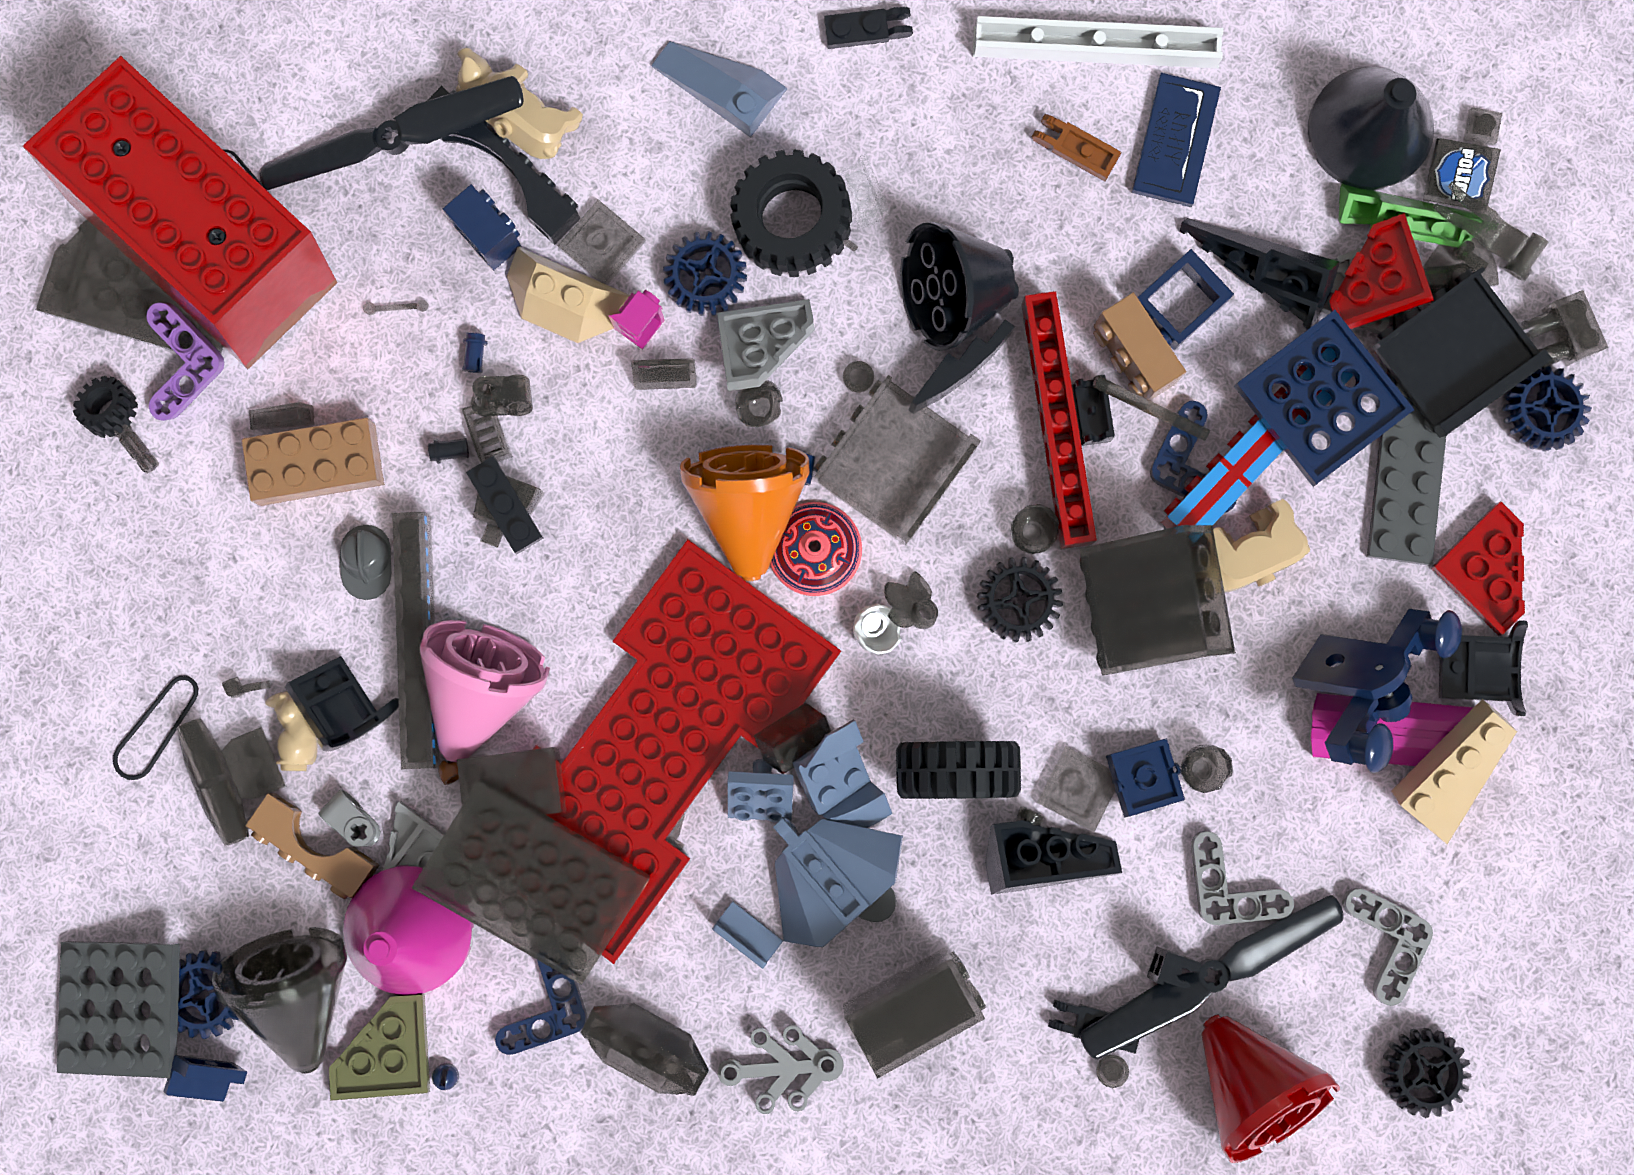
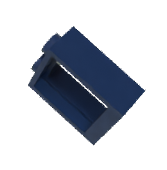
M1190 249L1137 298L1169 346L1176 350L1234 296V293ZM1183 270L1213 304L1179 333L1154 307L1149 299L1177 273Z

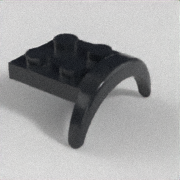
M1526 620L1517 621L1512 627L1509 637L1462 635L1456 652L1448 658L1440 657L1439 698L1479 701L1484 699L1485 701L1507 702L1513 715L1525 716L1526 710L1521 690V660L1528 622Z
M342 656L288 682L285 686V689L316 735L317 743L326 752L339 749L364 736L389 718L401 706L400 699L394 698L376 711Z

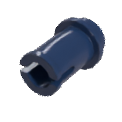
M466 333V338L463 339V343L466 345L462 371L483 373L484 346H487L488 341H485L484 334Z

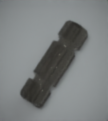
M124 424L122 426L124 429L122 433H118L115 430V437L120 438L119 442L132 459L138 461L137 465L143 472L151 473L159 466V462L149 453V449L139 436L131 430V426L128 427Z

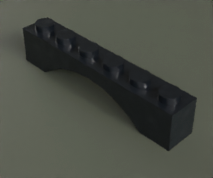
M441 85L428 100L452 94L456 91L452 90L449 93ZM487 121L440 139L443 142L475 147L490 154L505 165L522 187L526 199L528 217L532 225L554 245L580 220L576 210L579 207L578 204L566 193L561 196L554 190L556 184L543 172L539 176L531 168L534 164L522 152L516 155L509 148L511 143L507 138H503L497 133H492L486 127L489 124Z

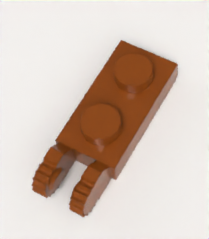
M1045 114L1041 119L1042 124L1061 134L1058 140L1044 132L1035 130L1031 136L1033 141L1106 182L1122 152L1069 122L1066 124L1051 115Z

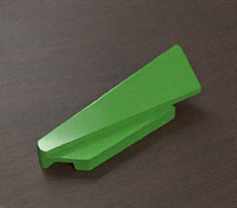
M1345 184L1340 186L1338 221L1342 224H1371V229L1373 224L1405 213L1414 240L1457 248H1464L1472 243V238L1487 229H1495L1498 224L1490 216L1374 190L1360 189Z

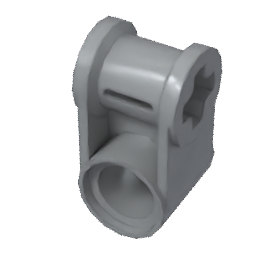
M340 789L318 812L319 816L331 828L336 830L353 846L369 847L377 843L380 838L381 831L377 822L343 789ZM359 826L367 827L364 831L367 835L366 838H358L361 833L358 830Z

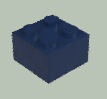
M471 184L442 209L458 232L494 271L516 252L517 247H522L517 239L520 233L515 228L516 226L504 212L498 215L500 211L494 205L495 202L484 189L478 192Z

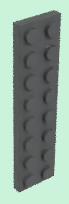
M1410 311L1394 314L1392 326L1397 329L1404 324L1405 321L1402 317ZM1387 369L1388 377L1415 410L1380 436L1367 557L1430 566L1433 565L1446 436L1438 437Z

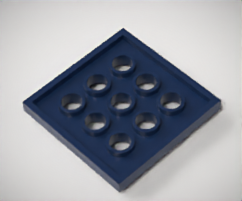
M1333 310L1234 385V388L1313 487L1415 410L1336 310ZM1323 347H1330L1335 351L1336 359L1334 362H1328L1322 358L1321 349ZM1297 366H1307L1312 373L1311 379L1308 381L1300 379L1296 372ZM1342 372H1350L1354 375L1356 379L1354 387H1347L1342 383ZM1273 384H1282L1286 388L1287 397L1285 399H1278L1273 395ZM1319 390L1327 391L1330 394L1332 400L1329 406L1321 405L1318 402L1316 394ZM1362 397H1370L1374 400L1376 404L1374 412H1367L1362 408ZM1293 409H1301L1306 413L1307 422L1305 424H1298L1293 420ZM1339 415H1344L1350 419V431H1343L1337 426L1336 420ZM1314 434H1321L1326 438V449L1319 450L1312 444V436Z

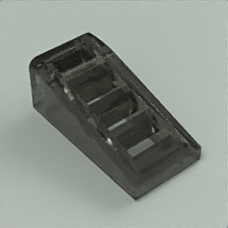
M492 398L462 409L480 463L492 456L498 462L513 457ZM489 410L490 414L473 420L471 416L477 412ZM492 420L493 426L477 431L475 426ZM496 431V437L481 442L479 437ZM500 443V448L485 453L484 448Z

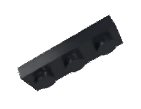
M494 456L466 472L516 555L544 539Z

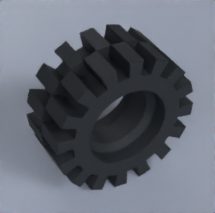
M101 376V381L97 378L92 379L93 385L89 386L86 383L83 386L86 391L84 393L78 392L76 395L80 399V401H74L73 404L76 410H73L74 415L77 417L76 420L91 433L101 438H105L106 435L109 437L115 436V430L118 433H122L124 431L122 426L126 424L129 427L132 423L129 417L135 418L137 414L133 410L138 408V403L135 401L137 399L136 396L115 377ZM112 400L110 406L104 412L99 414L101 408L107 402Z

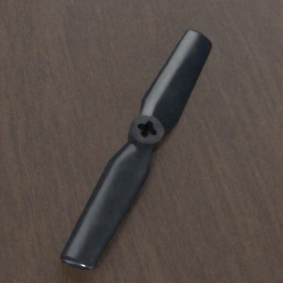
M509 76L415 104L394 117V120L381 123L378 128L354 130L264 165L260 171L261 185L266 190H271L360 163L382 150L391 155H399L409 145L431 143L521 107L524 102L522 88L514 76ZM392 132H395L398 135L394 137V143L391 144L388 140L392 138Z
M1329 895L1237 941L1218 960H1202L1199 972L1192 971L1177 975L1179 980L1187 981L1191 984L1188 988H1180L1166 982L1163 985L1156 984L1081 1030L1080 1039L1084 1049L1093 1059L1098 1060L1193 1013L1211 995V992L1222 991L1229 981L1255 976L1342 923L1344 915L1339 901L1333 895ZM1208 968L1218 971V974L1215 976V983L1205 981V977L1208 976Z

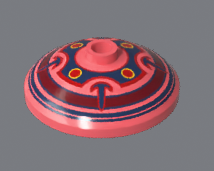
M823 502L799 504L795 506L770 563L771 568L780 582L796 593L806 596L831 594L844 587L852 579L859 567L862 556V542L859 531L852 519L841 509ZM812 541L820 543L821 549L818 552L810 551L808 546Z

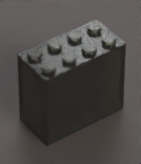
M1181 525L1080 548V568L1086 583L1085 598L1090 606L1092 617L1091 631L1095 637L1098 651L1096 661L1101 669L1102 676L1143 671L1236 653L1212 525Z
M942 948L843 1003L844 1018L877 1079L985 1019L981 1011L987 1007L971 981L965 982L970 976L961 959H959L954 951L948 953L945 948Z

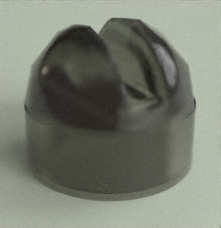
M1021 806L1017 813L1016 821L1024 820L1032 822L1033 826H1040L1044 816Z

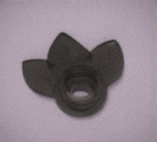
M916 571L912 572L906 586L894 582L885 583V598L888 604L893 607L887 616L895 625L901 628H909L914 625L918 629H928L935 624L938 617V608L931 600L932 591L929 584Z

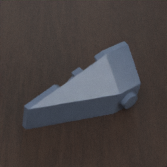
M669 41L651 65L655 70L750 138L787 90V87L761 69Z

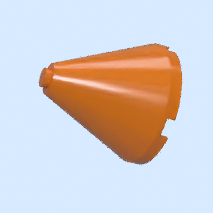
M737 445L699 452V461L691 464L690 458L684 459L680 464L681 481L735 574L741 576L745 581L759 580L761 575H764L770 566L810 473L809 457L804 452L789 447L786 448V455L773 453L772 445Z

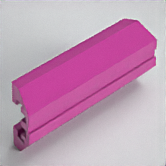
M1317 693L1312 712L1311 746L1313 757L1330 759L1324 742L1353 696ZM1412 702L1410 713L1404 719L1397 722H1385L1379 719L1377 724H1385L1393 736V753L1388 764L1416 766L1474 707Z

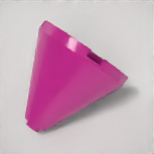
M399 865L383 870L363 883L347 907L343 935L348 956L364 979L375 987L392 994L417 995L440 987L460 970L471 949L470 944L474 924L466 897L461 894L459 887L453 884L447 876L429 867Z

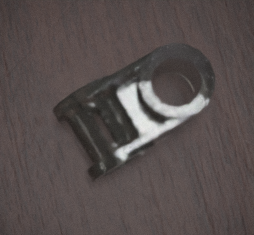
M481 376L473 382V396L470 405L474 413L479 416H524L533 410L530 379L527 376ZM484 384H487L486 390H483ZM485 402H488V408H485Z

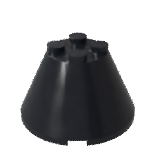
M938 222L922 223L909 234L906 240L907 244L910 243L906 257H901L900 265L902 298L908 319L914 331H921L926 338L924 343L928 347L938 351L955 348L1007 307L1011 300L1018 297L1019 287L1015 281L1013 269L1014 257L1009 249H1002L997 245Z

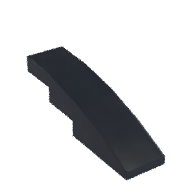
M1005 319L988 343L976 336L959 360L948 353L913 399L908 411L914 414L939 401L965 383L995 355L1010 337L1015 326Z

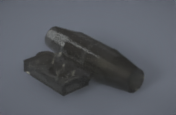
M201 718L178 726L177 732L184 765L205 816L225 847L247 839L250 835L248 827L245 826L247 821L242 798L259 799L268 793H273L287 787L279 765L276 764L277 760L264 729L260 727L233 738L221 750Z

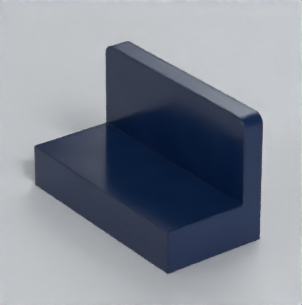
M175 1055L172 1062L170 1078H167L164 1093L168 1096L223 1102L230 1083L244 1084L247 1071L233 1062Z

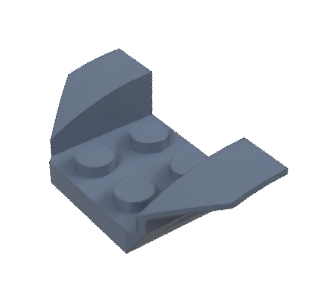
M853 719L826 734L818 746L792 764L811 808L818 815H822L830 821L869 828L893 813L885 793L870 781L857 746L864 741L856 721Z

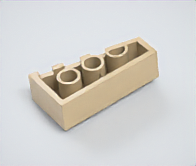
M1482 699L1391 792L1400 806L1443 842L1448 844L1517 731L1505 717Z

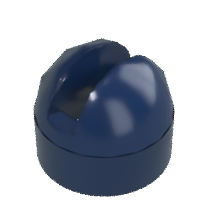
M450 1063L440 1064L432 1073L433 1084L440 1090L453 1088L459 1080L458 1069ZM443 1069L448 1070L445 1086L441 1085Z

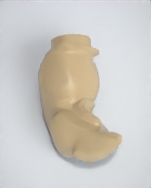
M287 691L277 693L269 697L265 702L267 706L274 708L277 719L285 729L278 738L277 748L280 760L276 764H281L280 771H307V765H312L317 758V737Z

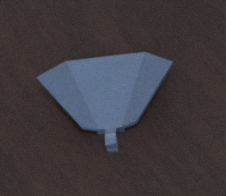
M782 818L773 826L789 845L775 860L784 942L823 948L896 883L903 835L827 819H821L801 835L788 818Z

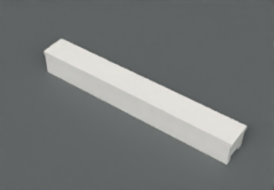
M978 16L973 34V57L1218 69L1223 58L1221 46L1224 28Z

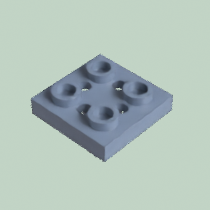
M767 759L755 760L752 767L753 773L728 771V818H736L741 821L750 819L769 820L771 822H779L782 818H788L792 821L794 775L771 774L773 763Z

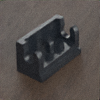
M1098 375L1092 380L1084 381L1083 378L1076 380L1071 385L1081 446L1111 442L1115 437L1105 375Z
M1157 946L1147 977L1162 985L1166 982L1180 988H1188L1191 984L1187 981L1179 980L1177 975L1182 974V968H1186L1188 971L1199 972L1202 963Z

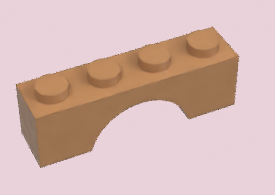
M268 793L245 825L253 831L251 836L262 844L268 845L270 842L279 849L277 854L288 862L294 863L296 860L306 868L303 871L317 881L324 879L332 885L330 890L343 899H347V897L353 898L363 883L373 876L380 864L355 847L346 848L332 856L315 852L305 843L301 835L300 817L302 811L278 794Z

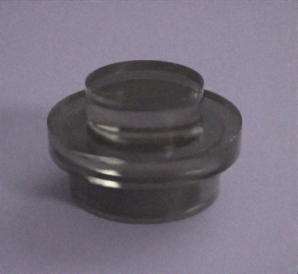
M852 362L847 365L843 372V382L852 392H865L873 384L874 372L870 365L865 362Z
M1114 1054L1106 1055L1098 1062L1096 1074L1103 1085L1109 1088H1117L1127 1081L1129 1067L1120 1056Z

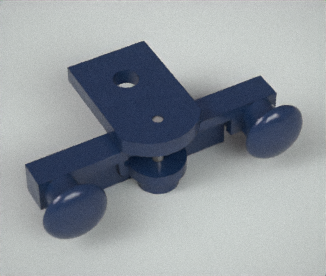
M1408 609L1387 644L1320 634L1292 679L1295 687L1353 696L1324 742L1331 761L1353 765V763L1363 764L1372 773L1380 772L1388 765L1393 753V736L1385 724H1377L1379 719L1385 722H1397L1407 717L1410 713V705L1413 698L1409 686L1404 682L1412 667L1408 656L1410 653L1419 656L1423 649L1437 651L1441 658H1448L1456 652L1462 638V625L1459 616L1454 611L1447 610L1439 620L1431 618L1429 611ZM1336 663H1342V664L1339 665V666L1331 667L1332 665H1334V664H1336Z

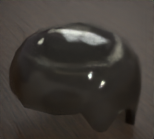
M766 380L760 387L740 389L735 396V407L738 417L748 427L758 428L768 425L781 415L780 402H783L779 387L770 380Z
M1041 504L1026 506L1018 511L1012 520L1011 540L1020 551L1031 555L1044 553L1057 540L1059 519L1051 508Z
M1202 744L1191 748L1184 756L1180 765L1182 780L1190 789L1201 793L1220 790L1226 779L1233 774L1232 758L1225 749L1211 744Z

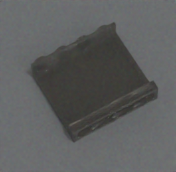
M888 375L883 382L878 379L868 393L872 398L864 407L860 404L850 418L853 424L848 431L841 430L831 444L835 449L829 457L823 455L813 468V471L816 472L814 481L900 543L907 546L978 448L981 440L972 434L966 435L928 407L912 414L908 409L914 397L894 384L892 377Z

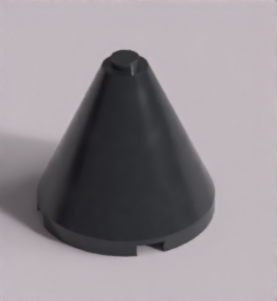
M1361 67L1340 74L1323 88L1310 111L1308 138L1309 143L1312 142L1313 149L1318 157L1316 159L1317 162L1332 178L1342 184L1360 189L1382 190L1385 187L1405 181L1423 164L1433 143L1434 119L1426 97L1411 80L1390 69Z

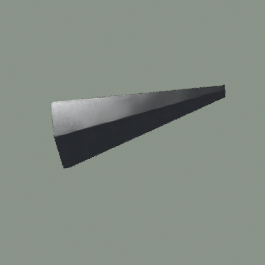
M1186 218L1182 221L1180 227L1182 234L1189 233L1190 236L1202 244L1201 248L1207 253L1213 252L1225 262L1224 266L1261 294L1266 293L1280 303L1279 308L1283 311H1290L1301 319L1304 327L1309 329L1315 324L1333 289L1340 261Z

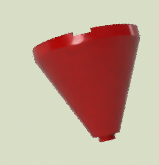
M1217 1014L1203 1024L1205 1029L1201 1035L1221 1149L1231 1163H1239L1251 1159L1263 1152L1260 1147L1273 1141L1279 1144L1297 1132L1334 1100L1329 1092L1331 1087L1336 1093L1340 1090V1086L1331 1074L1229 1016L1220 1017Z

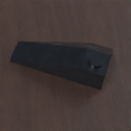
M1024 820L991 825L985 860L991 895L1123 873L1116 841L1086 834L1078 835L1064 832L1055 827L1046 828L1033 825L1032 822Z

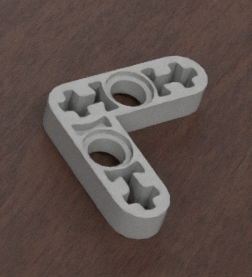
M1207 831L1199 832L1193 837L1191 852L1200 917L1205 922L1212 925L1280 919L1291 914L1294 908V901L1289 892L1285 890L1265 889L1228 893L1221 839L1217 834ZM1207 836L1208 841L1215 844V847L1209 850L1210 859L1217 858V864L1206 863L1200 866L1199 860H1206V853L1198 848V844L1203 843L1204 837ZM1206 869H1214L1219 875V881L1213 887H1207L1202 882V874ZM1277 894H1279L1280 899L1286 901V905L1281 906V912H1277V909L1273 907H1264L1263 909L1266 914L1261 915L1262 904L1259 899L1260 895H1263L1262 901L1264 902L1274 901ZM1245 897L1250 898L1255 905L1253 913L1248 916L1241 915L1237 908L1239 901ZM1232 898L1230 908L1234 916L1233 918H1229L1230 912L1227 911L1217 913V919H1213L1211 914L1206 913V908L1211 907L1212 901H1215L1217 906L1223 907L1229 906L1227 899Z
M1360 888L1350 889L1345 893L1342 900L1346 913L1395 938L1374 982L1373 994L1383 1004L1389 1006L1397 1005L1402 1002L1432 940L1433 929L1425 919L1367 890ZM1360 895H1363L1362 901L1364 903L1375 906L1372 914L1362 908H1358L1355 912V905L1351 903V899L1353 897L1359 898ZM1386 908H1390L1395 913V922L1389 927H1384L1379 921L1381 911ZM1403 923L1413 927H1417L1420 924V931L1424 935L1422 938L1416 937L1413 941V934L1405 929H1400ZM1400 952H1406L1410 956L1411 963L1406 970H1399L1395 966V957ZM1389 970L1394 974L1404 976L1403 981L1396 979L1393 984L1396 995H1389L1385 999L1386 993L1382 990L1384 984L1389 986L1394 977L1388 975Z

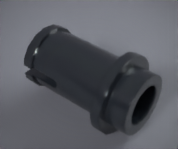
M467 438L442 442L434 439V442L428 443L431 462L436 461L437 464H441V460L469 458Z

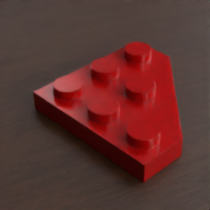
M1405 213L1373 224L1367 234L1368 239L1360 252L1356 253L1345 272L1346 277L1338 290L1334 291L1329 300L1332 311L1336 310L1350 329L1434 301Z
M1501 501L1496 503L1431 567L1498 636L1503 635L1525 614V600H1523L1522 582L1525 581L1524 555H1522L1524 523Z

